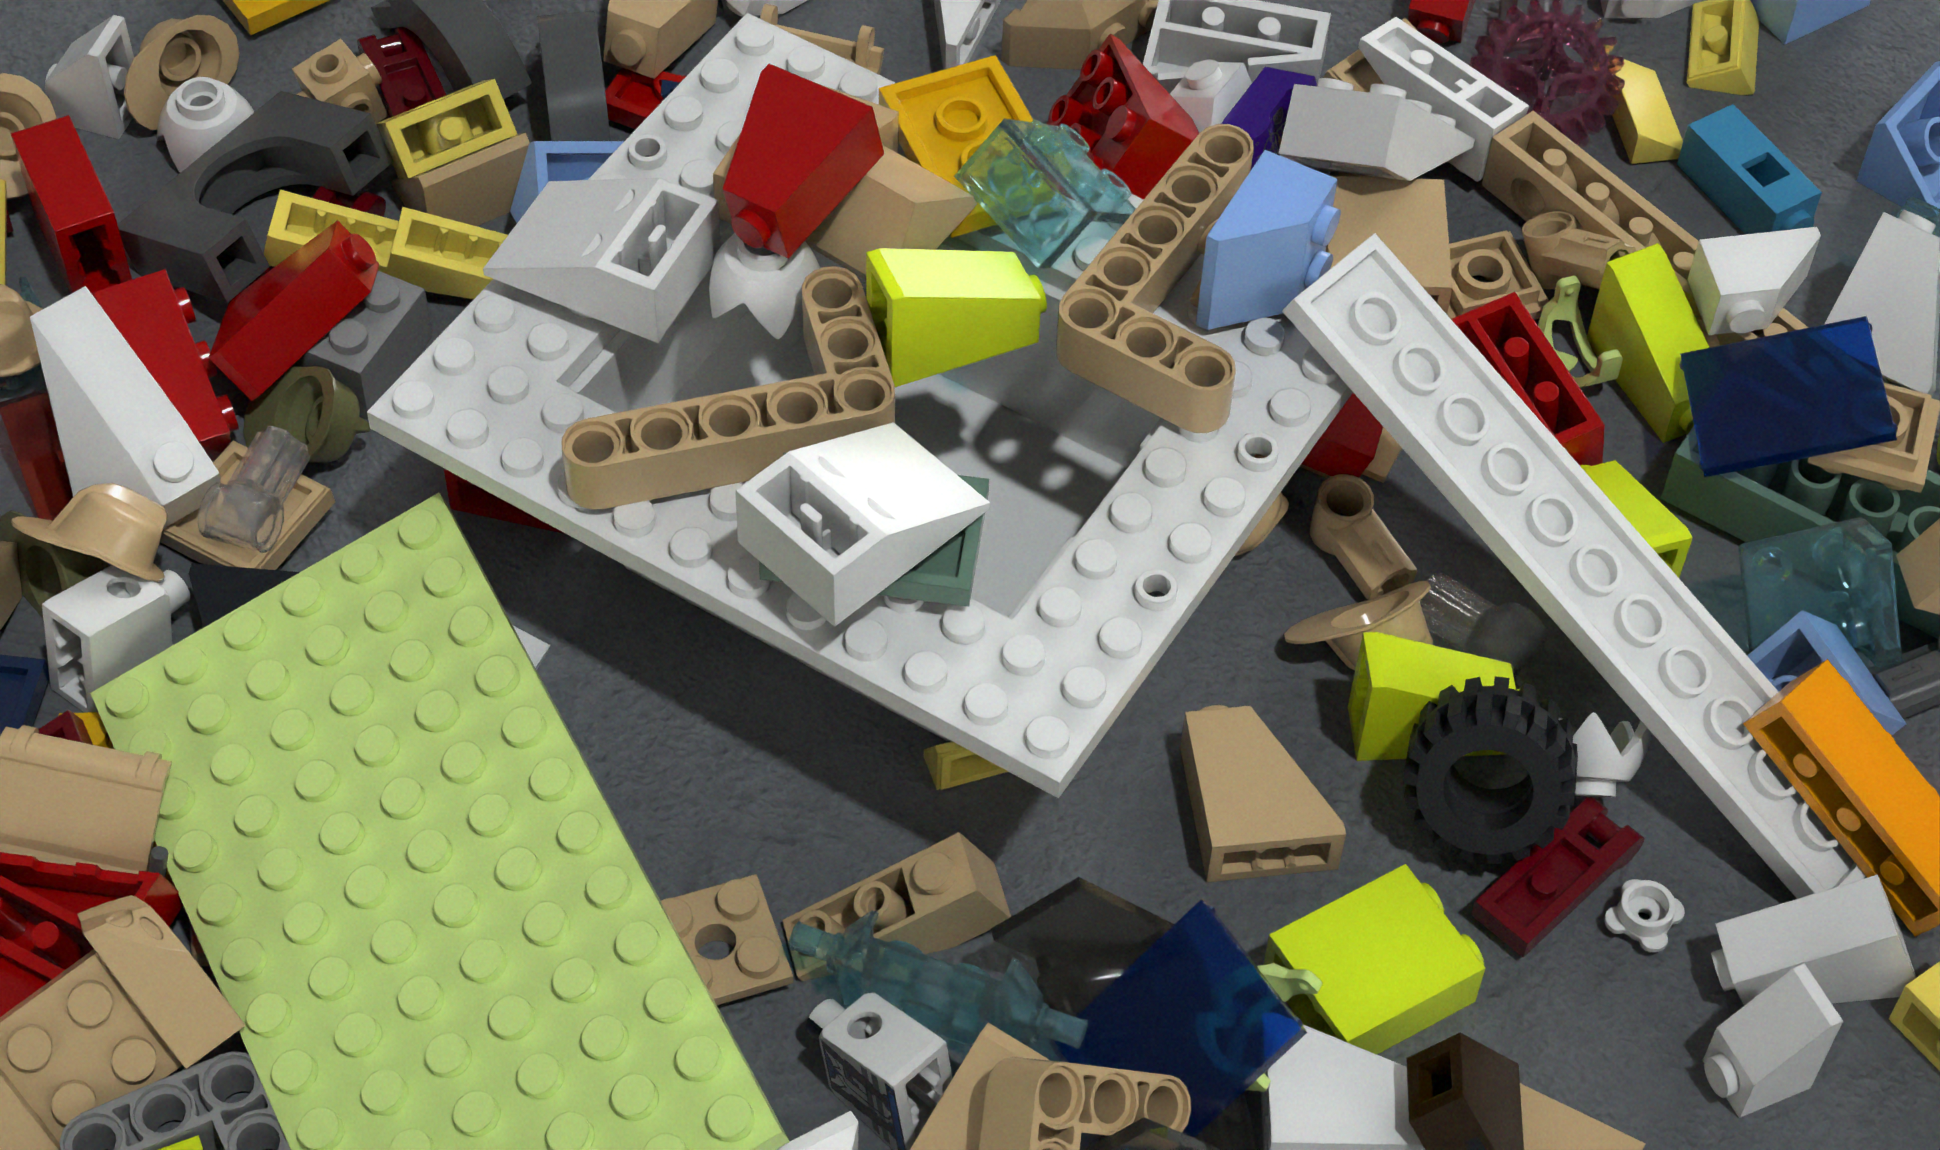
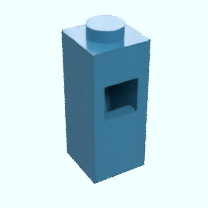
M1734 104L1687 126L1677 165L1744 234L1813 227L1814 215L1822 192Z

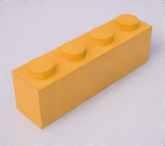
M1827 659L1789 682L1745 721L1743 725L1867 878L1874 875L1879 876L1891 908L1916 937L1940 925V796L1896 744L1892 735L1883 728L1865 706L1848 681L1839 674Z

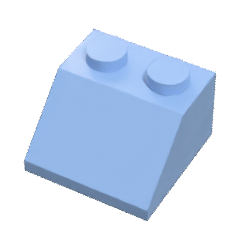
M1264 150L1206 237L1196 318L1197 326L1209 330L1284 314L1282 310L1295 297L1330 270L1333 254L1326 252V246L1336 231L1341 215V210L1333 207L1337 178Z
M1802 610L1747 655L1778 691L1792 680L1828 659L1839 674L1848 681L1853 691L1887 732L1894 735L1907 724L1836 624Z

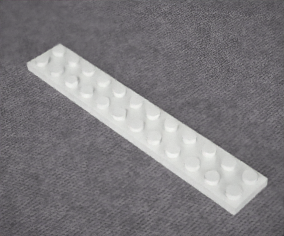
M1376 233L1295 297L1282 312L1798 899L1864 879L1865 874L1743 725L1745 721L1779 691Z

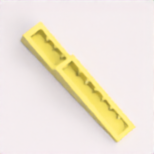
M280 190L267 234L264 256L269 265L275 267L338 220L351 234H358L369 243L375 253L376 261L379 263L378 271L424 288L426 292L475 299L493 280V278L484 275L483 268L508 235L402 207L399 221Z

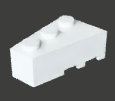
M1159 0L1143 65L1169 94L1183 79L1186 71L1192 65L1209 59L1217 62L1244 63L1252 83L1264 67L1315 76L1316 83L1318 84L1325 57L1331 13L1259 0Z

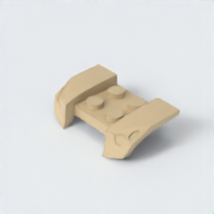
M130 895L78 913L82 932L94 949L0 1017V1150H60L59 1141L61 1134L70 1120L85 1111L164 1079L182 1065L186 1069L246 1026L179 938L154 909L141 899Z

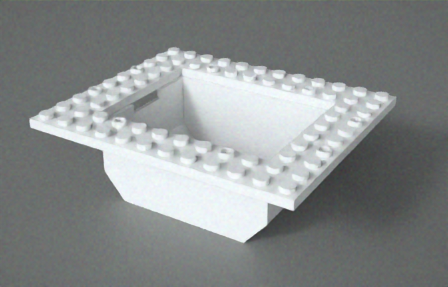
M746 13L588 180L662 178L714 198L713 173L741 133L760 73L769 63L812 82L878 105L879 88L895 84V82ZM898 142V154L907 158ZM1057 159L1072 185L1070 203L953 238L949 235L936 249L1015 252L1028 276L1035 274L1039 278L1045 292L1047 310L1040 315L1039 342L895 387V424L956 475L989 479L988 501L990 502V509L985 513L969 607L876 595L834 627L785 583L760 580L759 560L738 543L735 490L747 481L606 509L591 510L581 507L571 500L566 490L562 437L565 431L575 422L597 416L815 375L803 339L802 298L791 324L780 339L772 336L759 323L744 303L714 319L711 313L709 295L712 267L659 343L493 279L367 411L370 429L618 561L633 573L946 741L951 740L1059 798L1353 391L1285 314L1209 330L1197 326L1198 308L1190 303V299L1202 277L1203 254L1198 257L1153 314L1223 348L1235 361L1236 374L1230 415L1227 422L1221 428L1209 433H1194L1185 430L1063 367L1056 357L1059 303L1063 295L1144 199ZM719 219L722 246L734 233L731 224ZM811 248L821 268L832 266L844 268ZM857 276L861 284L866 282V280ZM1256 454H1261V455H1263V456H1265V457H1264V458H1255V457H1252V456H1255ZM1159 591L1164 593L1165 595L1162 597H1153L1147 593Z

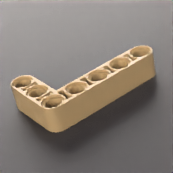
M1230 124L1209 126L1198 134L1063 295L1058 311L1056 357L1063 367L1119 397L1194 433H1209L1218 430L1227 422L1231 410L1236 374L1235 361L1223 348L1153 313L1201 255L1198 252V243L1201 236L1214 220L1219 219L1251 171L1254 151L1253 140L1243 129Z
M837 266L823 267L810 273L802 284L803 339L815 375L597 416L575 422L565 431L562 437L566 490L571 500L579 506L591 510L606 509L745 482L782 457L783 453L892 422L895 423V385L862 284L858 277L848 269Z
M1004 1058L995 1065L989 1074L986 1085L979 1150H1080L1081 1133L1170 1141L1181 1135L1188 1124L1191 1113V1098L1184 1083L1172 1075L1040 1059Z

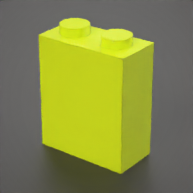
M1406 864L1269 934L1263 965L1275 963L1287 969H1306L1314 973L1323 983L1318 994H1298L1286 1001L1301 1023L1377 1055L1476 1002L1486 969L1482 954L1476 943L1468 935L1459 934L1444 914L1442 902L1436 891L1425 882L1420 883Z

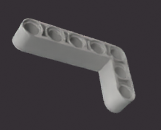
M242 1052L220 1054L85 1111L70 1120L63 1129L59 1141L60 1150H158L199 1135L204 1150H291L249 1054ZM241 1091L251 1092L239 1102H224L233 1093ZM168 1121H182L178 1127L171 1131L155 1132L159 1126Z

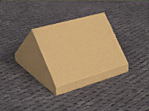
M526 133L517 134L409 179L397 178L392 180L391 183L406 208L478 226L510 212L530 142Z
M882 145L884 155L812 232L805 242L813 250L866 280V252L878 248L936 250L977 205L975 197Z

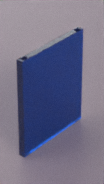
M1867 316L1681 353L1680 368L1684 371L1701 457L1699 468L1703 471L1704 478L1896 441L1898 426L1893 422L1871 334L1873 327L1868 322Z
M1201 899L1053 1038V1041L1057 1045L1058 1051L1065 1056L1069 1063L1165 1074L1179 1078L1187 1087L1191 1098V1113L1188 1124L1182 1134L1170 1141L1122 1137L1130 1150H1181L1308 1032L1303 1027L1302 1020L1293 1014L1218 917L1216 909Z

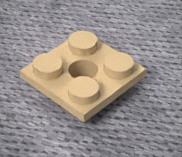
M1506 230L1449 244L1453 287L1447 312L1450 319L1513 292H1516L1533 319H1540L1543 306L1549 302V299L1511 231L1508 232ZM1481 275L1484 279L1492 282H1480L1472 276Z
M1829 372L1807 463L1819 466L1829 473H1846L1877 481L1893 490L1907 489L1921 493L1930 460L1940 411V401L1932 399L1930 394L1845 372L1843 375ZM1865 422H1878L1887 427L1888 431L1873 429Z
M757 874L661 900L716 1005L794 983L790 965ZM712 941H723L734 948L731 954L718 960L707 959L698 953L703 945Z

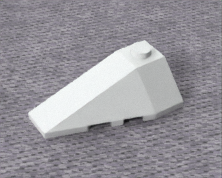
M86 286L30 316L73 497L78 491L94 484L115 483L122 485L162 505L167 511V521L164 526L166 528L222 495L219 471L181 414Z

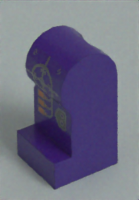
M1264 67L1224 118L1222 124L1240 127L1253 140L1254 151L1251 170L1264 150L1280 155L1278 153L1294 84L1317 86L1315 76Z

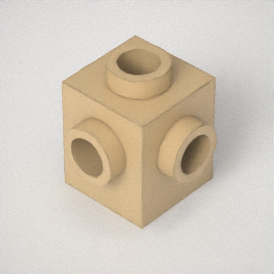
M342 39L337 40L292 68L302 90L296 95L371 113L375 123L388 117L376 89V86L383 83L378 70L365 53L356 57Z

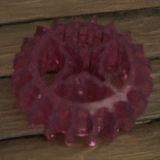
M1530 0L1526 15L1514 4L1506 12V22L1499 18L1492 19L1487 28L1490 36H1479L1475 49L1480 55L1472 57L1469 66L1508 92L1509 90L1504 81H1508V87L1521 90L1530 101V109L1528 108L1527 114L1535 111L1562 134L1567 135L1576 145H1581L1588 137L1587 129L1599 133L1606 124L1603 115H1613L1619 105L1612 95L1620 94L1625 85L1624 79L1615 75V73L1623 68L1624 57L1608 55L1617 44L1616 36L1599 38L1597 35L1604 24L1602 17L1593 19L1587 25L1581 21L1585 11L1583 5H1577L1571 15L1562 13L1564 6L1562 0H1553L1549 12H1544L1539 0ZM1543 38L1539 51L1533 54L1518 53L1517 58L1503 57L1510 48L1524 40ZM1563 43L1574 49L1581 56L1584 63L1571 60L1563 49ZM1548 55L1547 69L1553 71L1550 78L1555 77L1544 96L1545 82L1540 80L1542 73H1537L1542 68ZM1576 92L1589 94L1587 100L1578 107L1567 112L1550 114L1551 106L1556 98L1560 96L1574 97Z

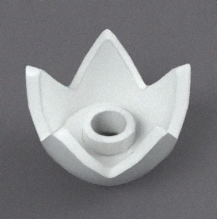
M208 77L192 78L182 83L165 102L158 120L157 141H166L170 156L181 173L251 116L254 110L248 101L229 85Z
M734 232L719 248L713 260L709 285L712 317L715 319L744 303L759 323L776 339L782 338L800 304L802 284L805 278L814 270L821 268L809 245L804 241L788 259L763 247L759 249L753 248L744 243Z
M1593 712L1586 718L1573 736V743L1577 744L1578 751L1575 796L1616 797V782L1631 781L1645 758L1652 732L1642 721H1640L1635 733L1629 721H1621L1610 735L1596 713Z

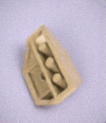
M1027 0L1021 11L1014 9L1003 19L1001 60L1008 66L1081 70L1086 57L1093 50L1099 49L1109 34L1119 38L1126 46L1147 31H1151L1159 0Z

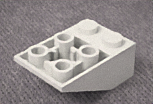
M1319 78L1317 86L1294 84L1278 154L1313 169L1411 181L1473 148L1475 139L1455 128V119L1431 113V105L1405 99L1407 91L1401 88L1384 84H1372L1370 92L1353 91L1354 86L1348 82L1331 78Z
M662 178L549 181L484 266L483 272L485 276L659 343L713 266L715 255L721 247L719 202L715 198Z
M894 422L789 451L735 490L738 543L834 627L990 509V502Z

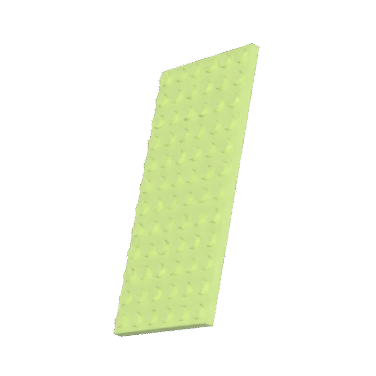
M440 493L433 495L90 693L115 750L143 756L147 751L162 754V760L172 761L170 773L165 782L154 840L157 846L165 847L168 850V872L175 888L179 891V897L224 998L246 1025L239 1030V1033L291 1150H777L790 1142L453 513Z

